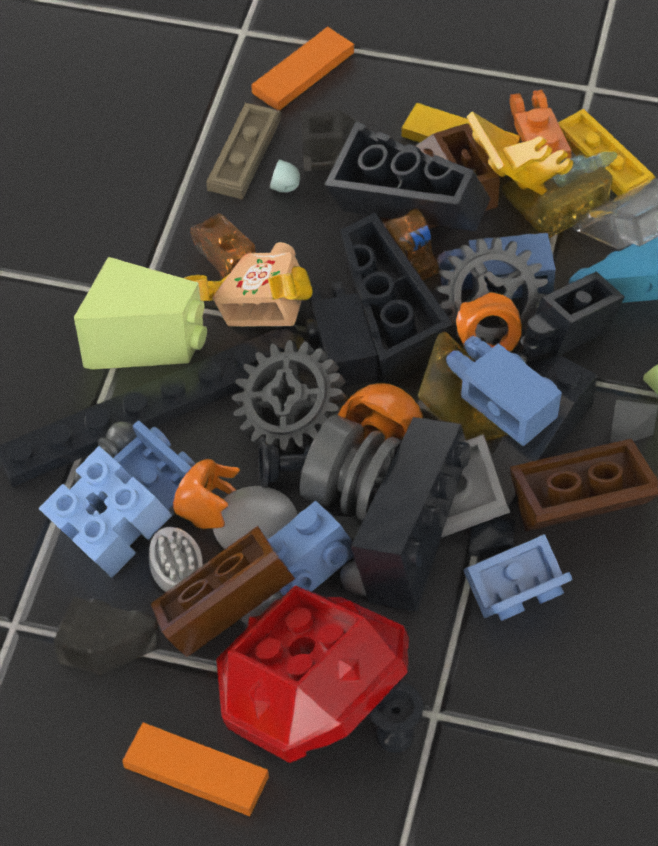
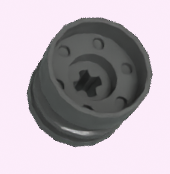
M338 415L330 416L318 431L308 451L300 479V495L311 502L317 501L321 506L328 509L335 506L341 499V512L348 517L356 514V518L363 522L402 440L394 437L385 440V436L379 431L371 432L364 440V428L361 424Z

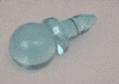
M601 152L585 158L583 155H577L570 159L573 161L571 170L564 175L557 174L553 176V180L562 189H573L581 181H588L591 178L592 172L609 166L617 158V153Z

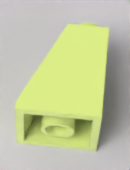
M108 257L74 316L83 367L92 370L188 364L195 350H200L203 347L207 336V327L203 326L204 301L200 300L199 283Z

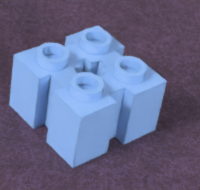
M98 446L75 470L81 479L70 490L62 484L40 506L39 510L113 578L136 554L130 545L140 534L149 540L172 515L151 492L134 477H131L118 462Z

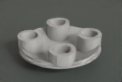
M262 486L244 487L224 498L228 503V507L222 511L225 525L222 528H213L216 540L224 549L257 526L266 538L269 539L297 516V511L290 499L275 489L269 487L262 488Z

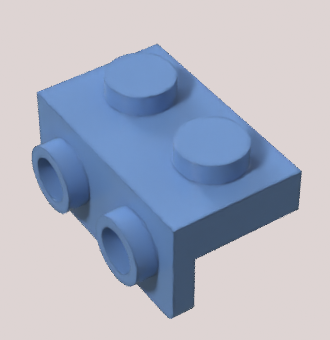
M138 420L132 426L137 437L113 459L131 477H134L151 492L173 516L175 514L173 501L176 490L186 473L195 465V462L186 453L181 451L177 455L170 449L169 446L171 444L158 428L153 427L149 430Z
M314 501L305 510L301 511L293 520L268 539L295 577L292 582L279 590L282 596L294 585L313 591L354 557L351 548L352 540L343 527L317 501Z
M545 534L463 570L484 618L498 613L501 621L525 611L522 604L523 601L537 596L541 604L564 594L561 585L573 580L570 572L562 574Z

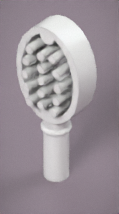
M165 527L155 533L149 549L151 574L159 587L167 592L203 566L201 551L195 540L187 532L175 527Z

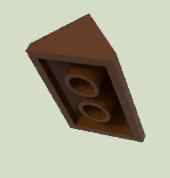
M632 438L510 466V474L526 532L645 504L658 496V479Z
M257 526L150 604L162 633L181 653L188 657L288 585L295 577Z

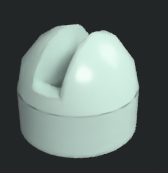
M279 160L272 176L270 189L284 193L294 191L300 181V172L297 167L291 163Z

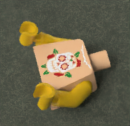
M283 242L276 243L270 253H248L244 255L231 273L221 281H208L207 276L204 275L184 277V279L199 283L200 300L214 301L228 327L294 326L301 301L309 299L313 293L308 273L304 268L300 267L295 257V250L289 244Z

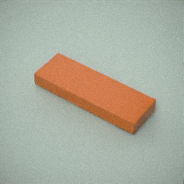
M326 27L252 83V94L275 110H281L354 54V43L331 28Z
M142 723L122 760L124 768L247 816L251 815L269 778L267 769L146 723Z

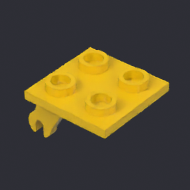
M473 111L467 116L475 130L472 133L473 138L490 155L488 163L491 168L501 177L505 175L511 177L523 190L530 188L543 195L548 191L543 184L545 181L557 174L564 175L568 173L573 166V161L569 158L561 163L568 156V153L564 150L551 154L552 148L545 145L539 151L547 142L543 137H536L533 140L519 143L514 136Z

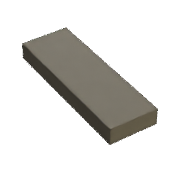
M245 103L206 181L207 191L239 199L244 198L281 121L280 110Z

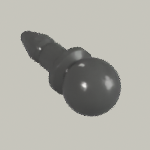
M126 421L114 423L108 429L106 438H100L97 441L98 445L114 458L137 437L132 427L133 424ZM76 472L74 475V480L78 482L81 479V477Z

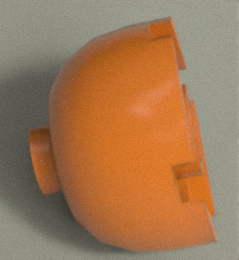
M376 383L358 390L347 400L338 413V416L362 425L364 428V440L374 431L382 432L385 440L390 437L402 440L413 417L423 418L420 407L408 393L401 388L387 383Z

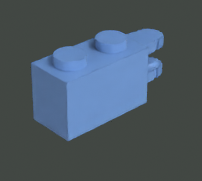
M548 233L499 237L502 241L503 250L510 241L517 242V256L524 250L532 252L527 265L533 263H541L542 265L541 269L534 274V277L548 279L546 285L538 288V293L544 295L552 293L556 269ZM483 238L489 249L493 238ZM469 240V247L473 252H476V240ZM461 249L445 251L438 255L439 268L453 271L454 266L451 265L448 257L455 256L462 260L464 256ZM498 260L483 262L487 270L497 277L508 275L514 271L509 265ZM470 272L465 277L461 290H473V276ZM441 277L442 285H447L448 280ZM487 283L488 293L500 291L499 287H493ZM522 285L517 287L518 289L514 292L511 299L522 298Z
M473 335L465 341L464 348L468 355L475 359L476 362H473L466 355L464 356L456 350L447 355L446 363L450 370L463 380L461 397L522 446L526 445L558 417L562 392L558 390L550 379L540 376L527 366L519 355L510 353L499 343L492 348L486 342Z

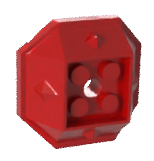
M294 585L281 599H276L260 616L249 617L248 628L216 659L221 716L227 729L288 763L306 756L308 750L325 747L347 737L408 673L407 648H409V637L403 625L345 598L325 597Z

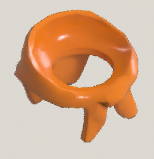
M488 293L474 301L462 303L456 318V325L463 346L465 347L464 343L468 338L473 335L476 337L475 330L478 323L483 318L494 315L503 318L508 327L507 334L502 337L499 344L509 352L513 350L522 336V323L519 311L512 300L501 294Z
M205 459L196 463L183 477L176 490L173 501L174 513L191 521L197 528L212 529L224 527L225 521L222 511L228 507V503L212 493L215 488L227 494L236 491L231 484L222 480L219 476L234 478L240 469L238 467L216 464L212 459Z

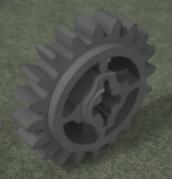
M494 237L491 247L488 249L484 239L479 238L476 240V252H473L468 245H462L461 251L464 256L462 260L455 256L448 257L449 262L454 266L453 271L440 270L439 274L448 280V284L435 287V291L447 295L446 300L440 301L439 305L442 309L450 310L447 316L452 323H455L462 303L474 301L488 294L487 283L490 286L499 287L500 291L497 294L504 295L509 299L512 298L514 292L518 289L517 287L522 285V301L518 311L522 327L525 328L527 320L536 313L537 302H540L542 297L546 296L538 293V288L546 285L548 279L534 277V274L541 269V263L527 265L532 252L524 250L517 256V242L510 241L503 250L501 238ZM498 260L509 265L514 271L508 275L497 277L487 270L483 262ZM470 272L473 276V290L467 300L462 302V284ZM500 316L496 317L501 325L486 327L478 324L475 330L476 336L478 338L482 337V341L493 345L494 339H497V343H500L502 337L508 331L506 321ZM456 326L454 330L455 337L459 338Z
M288 340L284 352L275 344H271V356L269 358L257 352L256 358L259 365L257 367L249 364L243 366L250 376L248 379H236L235 383L244 392L233 395L232 400L239 406H242L233 414L240 422H243L240 429L247 436H251V441L258 446L260 438H265L268 444L276 446L277 449L281 446L283 452L292 454L295 444L305 451L306 446L309 445L308 440L315 438L330 416L338 415L341 409L335 404L346 401L348 396L342 390L337 389L346 383L345 379L339 373H336L339 369L338 365L332 359L327 360L328 355L321 348L314 351L308 342H304L298 351L297 346L291 340ZM300 370L314 374L318 388H310L307 384H304V381L299 377ZM262 408H270L275 412V415L280 419L279 426L265 421Z

